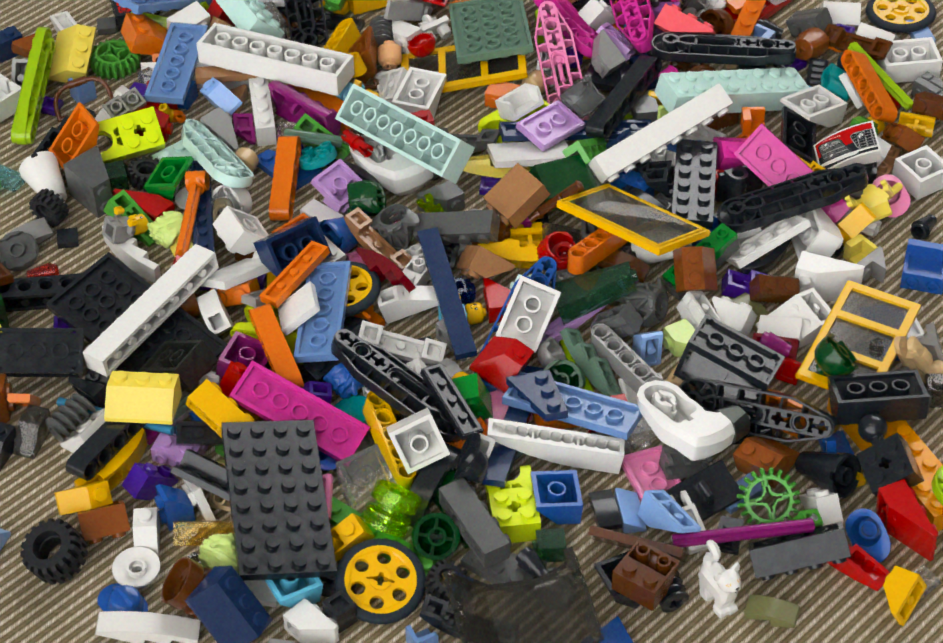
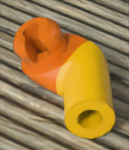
M162 103L159 106V111L169 115L170 122H178L180 124L185 122L186 116L182 111L170 109L166 103Z

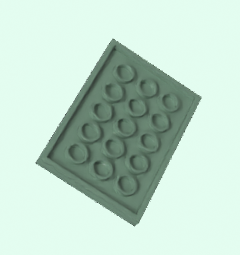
M468 0L448 4L458 64H470L475 61H489L494 58H508L512 55H526L534 52L523 0Z

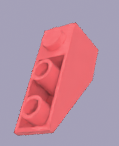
M665 3L654 22L655 26L663 32L716 34L713 25L705 21L704 23L697 21L698 18L691 13L684 14L681 12L682 9L674 4L670 6Z

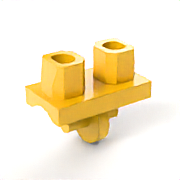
M900 111L898 124L909 127L921 136L932 138L936 117Z
M534 222L531 228H524L523 224H520L516 229L513 227L510 229V238L519 240L520 247H524L527 244L538 246L548 235V228L544 227L542 222Z

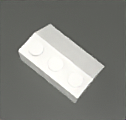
M932 37L894 40L885 59L877 60L878 65L895 83L912 82L926 72L940 78L943 63Z

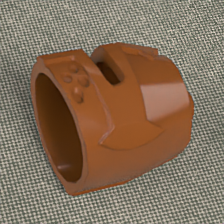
M810 27L801 32L795 41L796 58L800 60L818 59L826 53L829 47V36L816 27Z

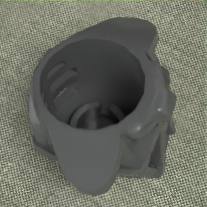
M590 76L583 77L560 95L562 103L578 117L591 114L605 100V97L592 83Z
M393 204L380 211L372 219L373 221L370 226L374 230L378 229L379 235L395 250L400 251L402 248L406 250L409 247L413 238L414 227L420 225L418 215L405 205ZM398 219L401 220V221H399V222H397V223H395V224L392 223V222H394L395 220H398Z
M657 278V285L650 282L628 285L623 300L624 303L630 302L636 309L635 312L641 315L643 318L641 326L650 328L663 321L667 315L669 301L663 280Z

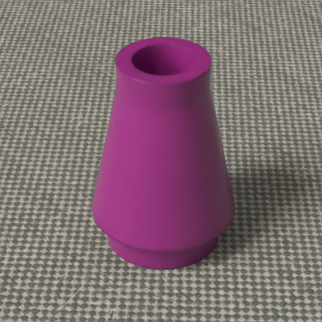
M764 331L759 343L785 357L789 355L792 345L771 331L769 333Z

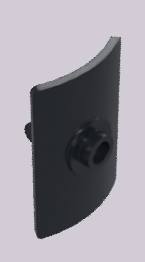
M722 460L715 462L666 490L681 507H684V504L680 498V492L686 490L692 504H695L702 522L740 501L741 499L736 497L737 494L744 495L743 490L738 488L739 485Z

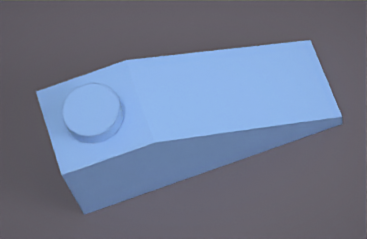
M664 489L644 491L637 515L647 526L677 533L700 532L701 527Z

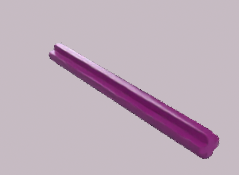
M812 518L679 533L672 535L673 546L689 547L706 545L708 540L723 543L808 533L815 531V523Z

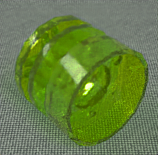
M378 479L371 492V496L378 502L368 501L365 505L368 510H363L360 517L380 532L392 536L405 537L408 531L406 527H409L412 521L404 514L415 515L422 499L411 490L399 484Z

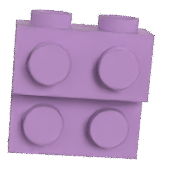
M607 21L596 32L599 34L604 29L625 57L626 63L635 54L634 47L620 31Z
M339 159L314 177L311 184L325 197L323 202L329 208L338 213L346 214L349 208L347 184L363 180Z
M160 433L150 450L152 461L159 464L176 466L181 463L186 449H191L204 455L209 446H176V434Z

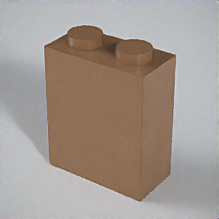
M517 163L483 196V199L487 202L485 207L488 210H494L500 215V221L504 225L510 224L516 229L550 193L543 183Z

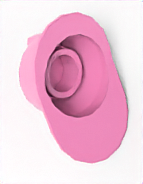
M885 174L874 180L873 185L883 189L880 183L881 180L886 179L891 187L898 182H902L894 175ZM904 185L902 190L889 200L892 209V215L888 216L890 218L903 215L910 206L911 199Z

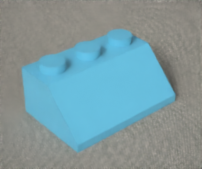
M319 577L265 580L278 603L282 606L293 608L304 598L311 604L320 601L323 583Z

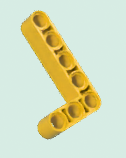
M347 18L338 24L323 48L353 55L354 76L352 78L363 75L367 68L359 52L348 53L349 48L361 34L353 18Z
M370 391L367 394L362 410L367 425L370 426L369 430L393 488H398L400 492L409 491L417 471L410 474L407 473L386 427L397 422L395 417L404 415Z

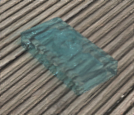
M0 164L1 187L12 192L17 191L25 183L20 173Z

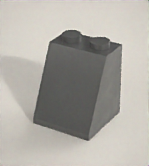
M94 146L63 164L69 195L99 218L106 214L103 210L108 200L112 198V192L99 148Z

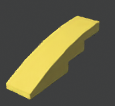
M489 155L470 156L463 171L487 177L503 178L513 167L495 168ZM524 167L528 172L532 169L530 167Z

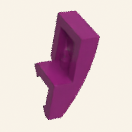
M233 113L232 123L235 134L248 143L255 145L256 136L252 113Z

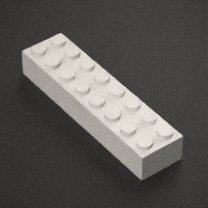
M214 23L197 42L200 63L260 78L278 80L330 95L338 96L354 76L353 55Z

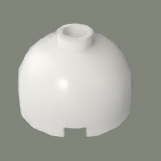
M223 184L215 188L212 197L215 196V200L225 197L231 200L233 207L248 214L252 210V198L246 188H230ZM220 208L218 211L222 213L225 208Z

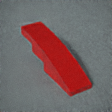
M848 544L851 557H847L846 562L833 564L832 561L826 562L855 581L876 591L883 587L886 576L891 573L857 544L853 547Z

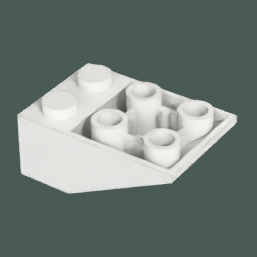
M811 288L796 294L768 315L803 318L804 326L799 343V348L814 342L831 309L817 291ZM836 322L830 331L831 334H833Z

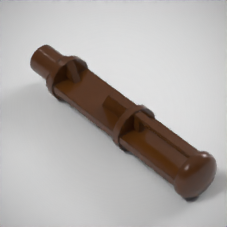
M576 180L575 183L536 208L528 216L530 222L533 223L538 219H543L546 213L557 207L558 200L584 191L583 184Z

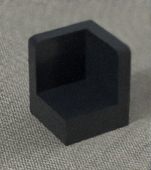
M342 589L322 601L323 614L336 621L339 626V634L358 621V618H356L357 605Z

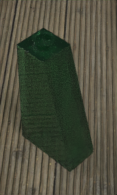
M628 261L555 282V290L561 292L557 309L563 324H567L636 291V281H639L636 269H632Z

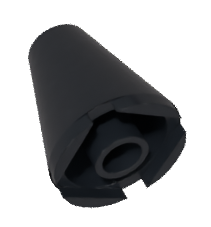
M802 451L795 462V468L798 473L820 488L837 493L838 498L849 497L858 485L859 480H856L857 472L861 473V465L858 457L851 453Z

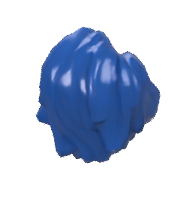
M342 362L335 365L323 377L326 383H331L332 390L341 399L349 398L351 394L356 396L358 394L357 390L364 387V385L352 377Z

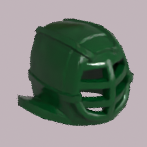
M370 180L347 184L348 213L359 207L367 216H376L386 208V195L381 184Z

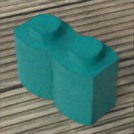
M831 63L822 72L821 86L847 102L849 94L839 78L846 71Z

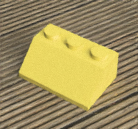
M76 24L57 33L55 52L52 56L48 80L66 83L69 78L74 80L83 76L88 77L91 54L95 45L96 27Z
M112 371L106 386L104 420L108 422L172 425L182 396L179 374Z

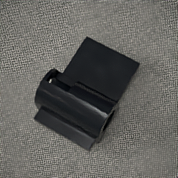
M740 165L724 170L723 173L718 175L716 201L724 202L730 198L762 189L763 181L747 166Z

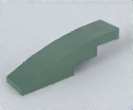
M564 328L560 331L569 353L588 380L603 395L621 394L608 360L598 357L593 344L584 343L581 333L577 329Z

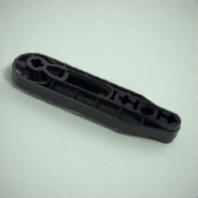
M284 0L291 41L320 48V44L325 45L327 43L329 33L323 0H320L321 8H314L313 3L319 0ZM307 3H309L311 19H309ZM300 4L303 9V17L305 19L304 21H302ZM288 7H295L296 12L289 15ZM323 16L324 23H317L316 18ZM291 22H298V27L292 30ZM319 35L324 37L321 42L318 41Z
M664 32L653 37L651 51L654 56L660 57L661 60L674 62L751 66L791 65L796 57V44L791 40L767 39L758 36Z
M854 163L841 168L818 170L730 198L718 207V224L724 223L734 232L742 233L834 204L846 196L867 187L868 173L866 167L861 163Z
M340 329L335 333L331 343V352L342 362L354 379L406 418L428 407L444 442L451 443L461 440L421 375L386 349L359 338L347 329Z
M704 377L690 378L683 381L679 386L689 398L697 402L705 411L713 412L717 409L731 406L730 401L757 407L749 408L735 404L746 413L756 415V417L748 415L750 423L755 424L754 431L750 430L748 433L750 435L783 442H796L828 438L833 436L839 428V422L834 416L798 396ZM694 381L697 389L691 391L688 382ZM706 385L709 387L708 391L703 389ZM724 386L738 388V394L724 393ZM745 390L760 393L759 399L746 398ZM766 394L782 397L780 404L766 402ZM788 399L802 404V409L787 406ZM801 416L807 421L806 427L800 423ZM782 417H784V418H789V417H791V419H787V420H784V421H783V418H782ZM821 423H824V425H825V426H821V425L816 426V424H821ZM762 426L776 428V435L762 433ZM783 431L798 433V438L782 437Z

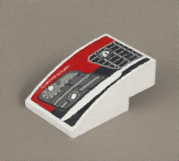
M873 120L842 129L813 145L817 163L825 169L841 168L854 163L868 164L882 161L881 148Z

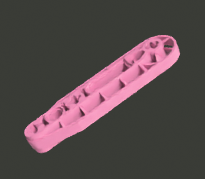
M544 1L538 9L534 41L547 103L550 104V101H561L560 95L573 85L574 80H581L582 74L570 27L552 1ZM566 30L571 39H563L562 31ZM538 35L544 36L545 43L537 44ZM573 46L574 55L567 56L565 48ZM539 52H547L548 60L541 62ZM576 62L578 72H570L569 64ZM562 65H565V69H566V73H567V78H568V82H569V84H566V85H565L566 79H565V77H564L563 66H562ZM554 66H557L560 77V83H562L561 86L558 85ZM543 68H551L552 76L545 78ZM546 85H554L556 93L548 95ZM589 115L585 116L584 119H583V118H580V119H582V120H588Z

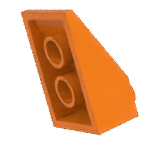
M126 13L120 32L131 53L152 55L160 54L168 31L167 28L144 14Z
M78 102L48 151L53 152L63 170V164L97 145L100 125L80 102Z

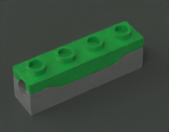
M721 223L708 237L695 246L715 249L716 269L740 249L737 233L724 223ZM673 265L662 274L666 290L680 301L686 293H676Z

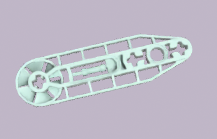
M194 119L185 120L181 131L182 145L217 182L230 188L250 187L254 174L220 138L213 135L203 123Z

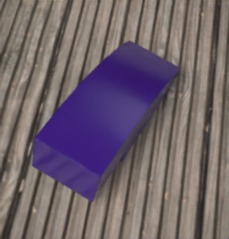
M728 269L722 278L721 295L736 298L745 292L750 295V281L758 274L765 273L751 269L747 275Z

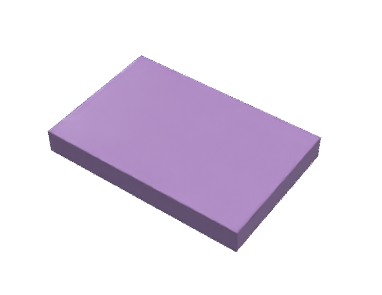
M557 100L517 122L515 128L541 151H545L584 129L586 123L560 100Z

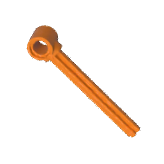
M206 170L186 171L185 186L189 193L175 256H183L189 250L200 195L204 191L209 190L210 177Z

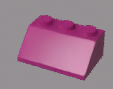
M713 137V142H717V169L727 170L740 165L746 166L734 153L747 138Z

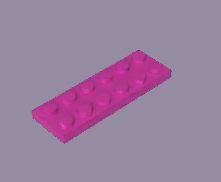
M762 123L734 153L767 186L814 172ZM841 199L821 209L837 224L851 207L849 208L846 204L847 202Z
M253 360L229 395L238 405L266 421L313 420L318 450L346 466L350 463L370 429V426Z

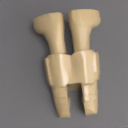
M899 336L894 339L895 353L898 355L903 366L909 367L910 370L917 369L922 381L926 380L928 384H935L943 379V361H933L932 354L915 336H910L908 340L905 336Z

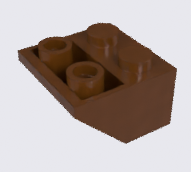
M638 539L613 570L611 589L654 611L666 596L681 561Z

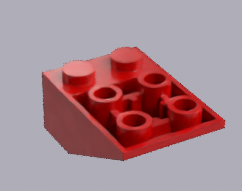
M905 479L878 488L876 513L881 518L887 533L927 560L933 561L936 540L939 535L935 524H931L928 520L925 507L919 505L914 489L908 486Z

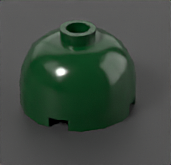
M829 333L815 348L814 358L817 363L815 368L821 375L826 374L827 376L853 373L859 367L853 364L856 361L855 356L842 340L837 343L833 339L836 336Z
M554 360L544 368V370H550L554 381L585 389V375L582 369L574 362Z
M429 513L421 517L414 524L411 532V542L415 551L422 557L431 560L447 558L458 547L460 541L458 526L455 525L450 516L443 513Z

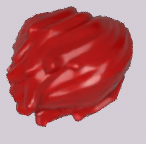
M566 231L553 232L547 235L537 246L538 258L540 259L544 256L551 257L556 261L557 271L567 269L568 250L576 243L573 241L572 235Z

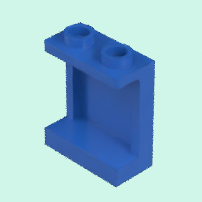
M908 239L900 288L939 295L943 294V244Z

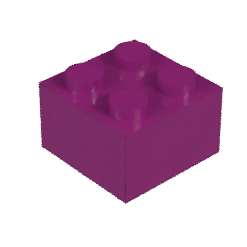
M235 331L218 359L215 375H219L220 379H222L231 361L243 363L248 367L253 360L267 369L271 367L260 341Z

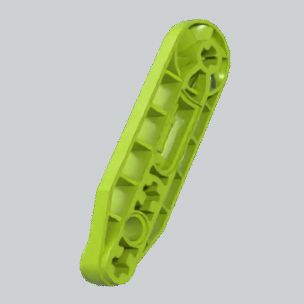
M38 27L32 40V48L29 53L11 129V141L18 145L33 144L51 70L52 56L55 52V40L52 38V32L49 27Z

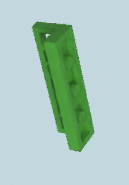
M604 138L583 139L576 141L562 152L565 157L580 154L585 164H589L595 156L607 150V143Z

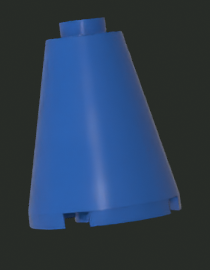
M344 217L326 219L319 222L323 234L343 253H348L359 243L348 228Z

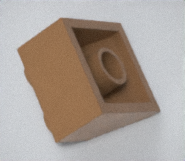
M466 245L456 265V268L461 270V275L476 280L478 278L495 276L513 270L515 267L514 264L477 245Z

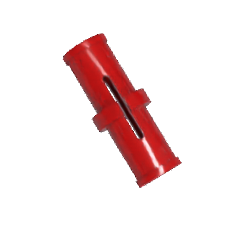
M350 129L342 132L344 134L341 135L342 140L347 142L352 150H357L364 157L372 155L369 150L373 151V147L366 143L362 136L356 135Z

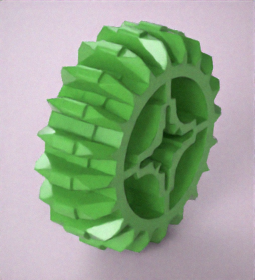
M114 38L112 40L106 39L105 42H99V45L94 46L90 66L96 76H101L102 79L106 77L108 80L112 78L116 80L118 78L124 79L125 76H131V73H135L137 68L140 67L141 55L131 53L125 40L123 41L122 38L118 40Z
M769 467L768 474H765L764 468H760V476H757L752 471L751 476L754 478L752 481L744 477L743 480L748 485L747 487L739 485L738 488L745 492L744 495L737 494L736 497L744 499V502L738 503L737 507L746 508L740 514L742 517L747 514L750 515L746 520L748 524L752 523L754 519L756 520L755 525L782 522L785 517L788 520H793V517L789 515L790 511L794 513L799 511L792 507L793 503L800 504L801 501L793 499V496L799 495L800 491L791 490L797 484L796 482L787 483L791 478L789 474L782 479V470L779 469L776 475H773L774 469ZM768 479L778 481L785 488L786 492L774 493L770 488ZM761 481V494L749 500L752 488ZM767 492L771 496L778 497L774 498L770 506L766 502H757L762 500ZM787 499L784 511L776 516V504L781 500ZM763 505L767 510L769 518L757 516L751 509V506Z

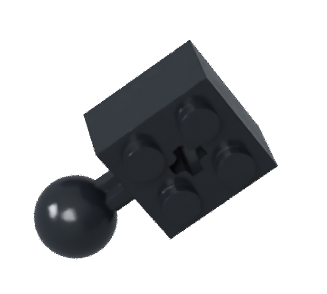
M871 413L863 416L859 421L858 433L863 440L872 443L873 446L856 455L872 493L877 497L878 488L905 479L909 487L923 482V476L908 442L898 433L885 439L888 431L886 420L878 414Z

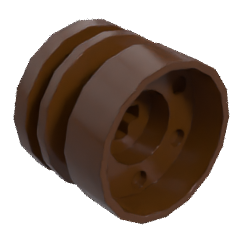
M187 556L180 558L170 569L164 580L161 591L162 602L178 610L183 609L184 613L198 619L185 600L212 569L208 567L203 568L201 563Z

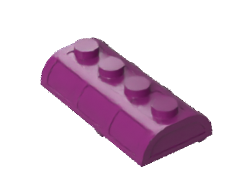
M278 80L268 84L277 110L275 112L276 115L296 125L306 113L333 135H339L341 124L340 121L335 119L337 112L334 109L324 107L320 101H314L307 94L300 93L291 85H285Z

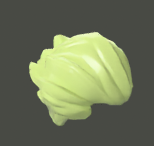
M179 211L163 212V215L157 217L154 222L147 223L148 230H150L149 236L156 241V244L170 249L169 246L180 234L183 214Z
M233 533L215 534L209 536L208 539H204L203 544L200 545V554L198 555V559L204 568L213 569L216 566H232L238 572Z

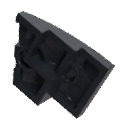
M649 159L643 164L641 162L635 164L638 172L649 187L660 193L673 196L675 166H673L672 160L652 162Z

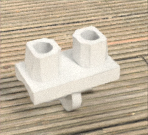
M428 14L422 16V22L419 23L422 33H432L435 40H437L436 34H439L442 39L448 38L451 34L447 15L439 19L435 16L431 18Z

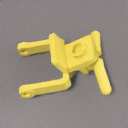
M886 179L880 181L883 189L877 188L873 184H868L863 189L861 198L855 200L850 195L846 196V204L853 210L863 202L876 216L871 222L873 223L892 215L889 200L902 190V183L898 182L891 187Z

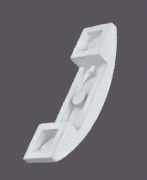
M362 320L358 337L386 349L396 358L412 361L419 357L425 364H438L444 359L447 343L426 338L425 341L385 331L382 325Z

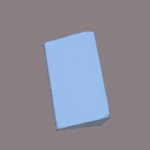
M615 488L614 498L621 516L623 533L647 531L645 522L637 515L640 507L637 493Z

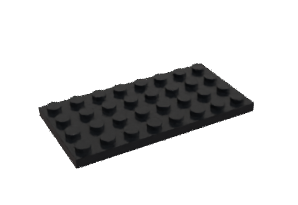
M108 252L45 304L50 312L70 328H83L84 339L92 344L102 332L152 285ZM178 307L119 366L133 372H139V369L165 341L203 340L217 359L221 356L227 343L181 307Z
M314 421L222 422L221 434L239 576L243 581L336 577L337 567Z

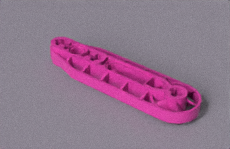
M533 0L538 8L542 2L552 1L572 31L576 50L583 56L592 58L593 40L598 33L581 18L578 11L568 0ZM566 30L562 31V35L566 39H571Z
M609 0L619 31L638 52H648L651 49L655 19L650 0H646V5H641L645 0H619L615 4L613 0ZM617 12H623L620 16H617ZM626 24L627 26L622 29L620 25Z

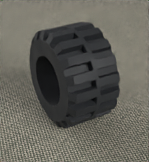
M50 518L47 522L43 520L39 522V526L36 527L34 525L31 528L30 534L27 533L25 535L26 541L21 544L24 550L20 552V556L23 558L22 562L29 571L45 583L48 582L55 585L56 582L59 584L65 583V579L71 580L74 578L73 574H78L81 571L80 566L86 562L84 557L88 555V551L85 549L87 543L83 540L84 537L62 519L57 518L55 520ZM61 544L58 552L48 559L50 551L55 546Z

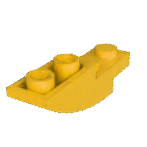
M512 238L505 239L502 242L492 241L487 244H478V246L514 264V268L530 269L539 260L537 245L527 244L524 247H520L519 240Z
M142 428L91 480L86 481L81 478L75 480V487L95 481H108L110 491L117 487L127 477L134 463H139L148 444L145 429Z

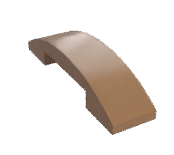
M359 207L345 215L344 220L348 228L364 249L372 250L385 256L395 263L401 271L404 270L412 257L403 248L400 251L395 250L370 226L373 220Z

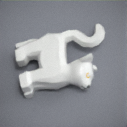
M708 540L706 545L710 552H706L703 564L698 572L699 592L706 602L715 599L713 611L721 619L738 611L735 599L738 591L741 589V578L738 574L740 564L737 562L730 569L726 570L718 562L721 557L719 546L715 541Z

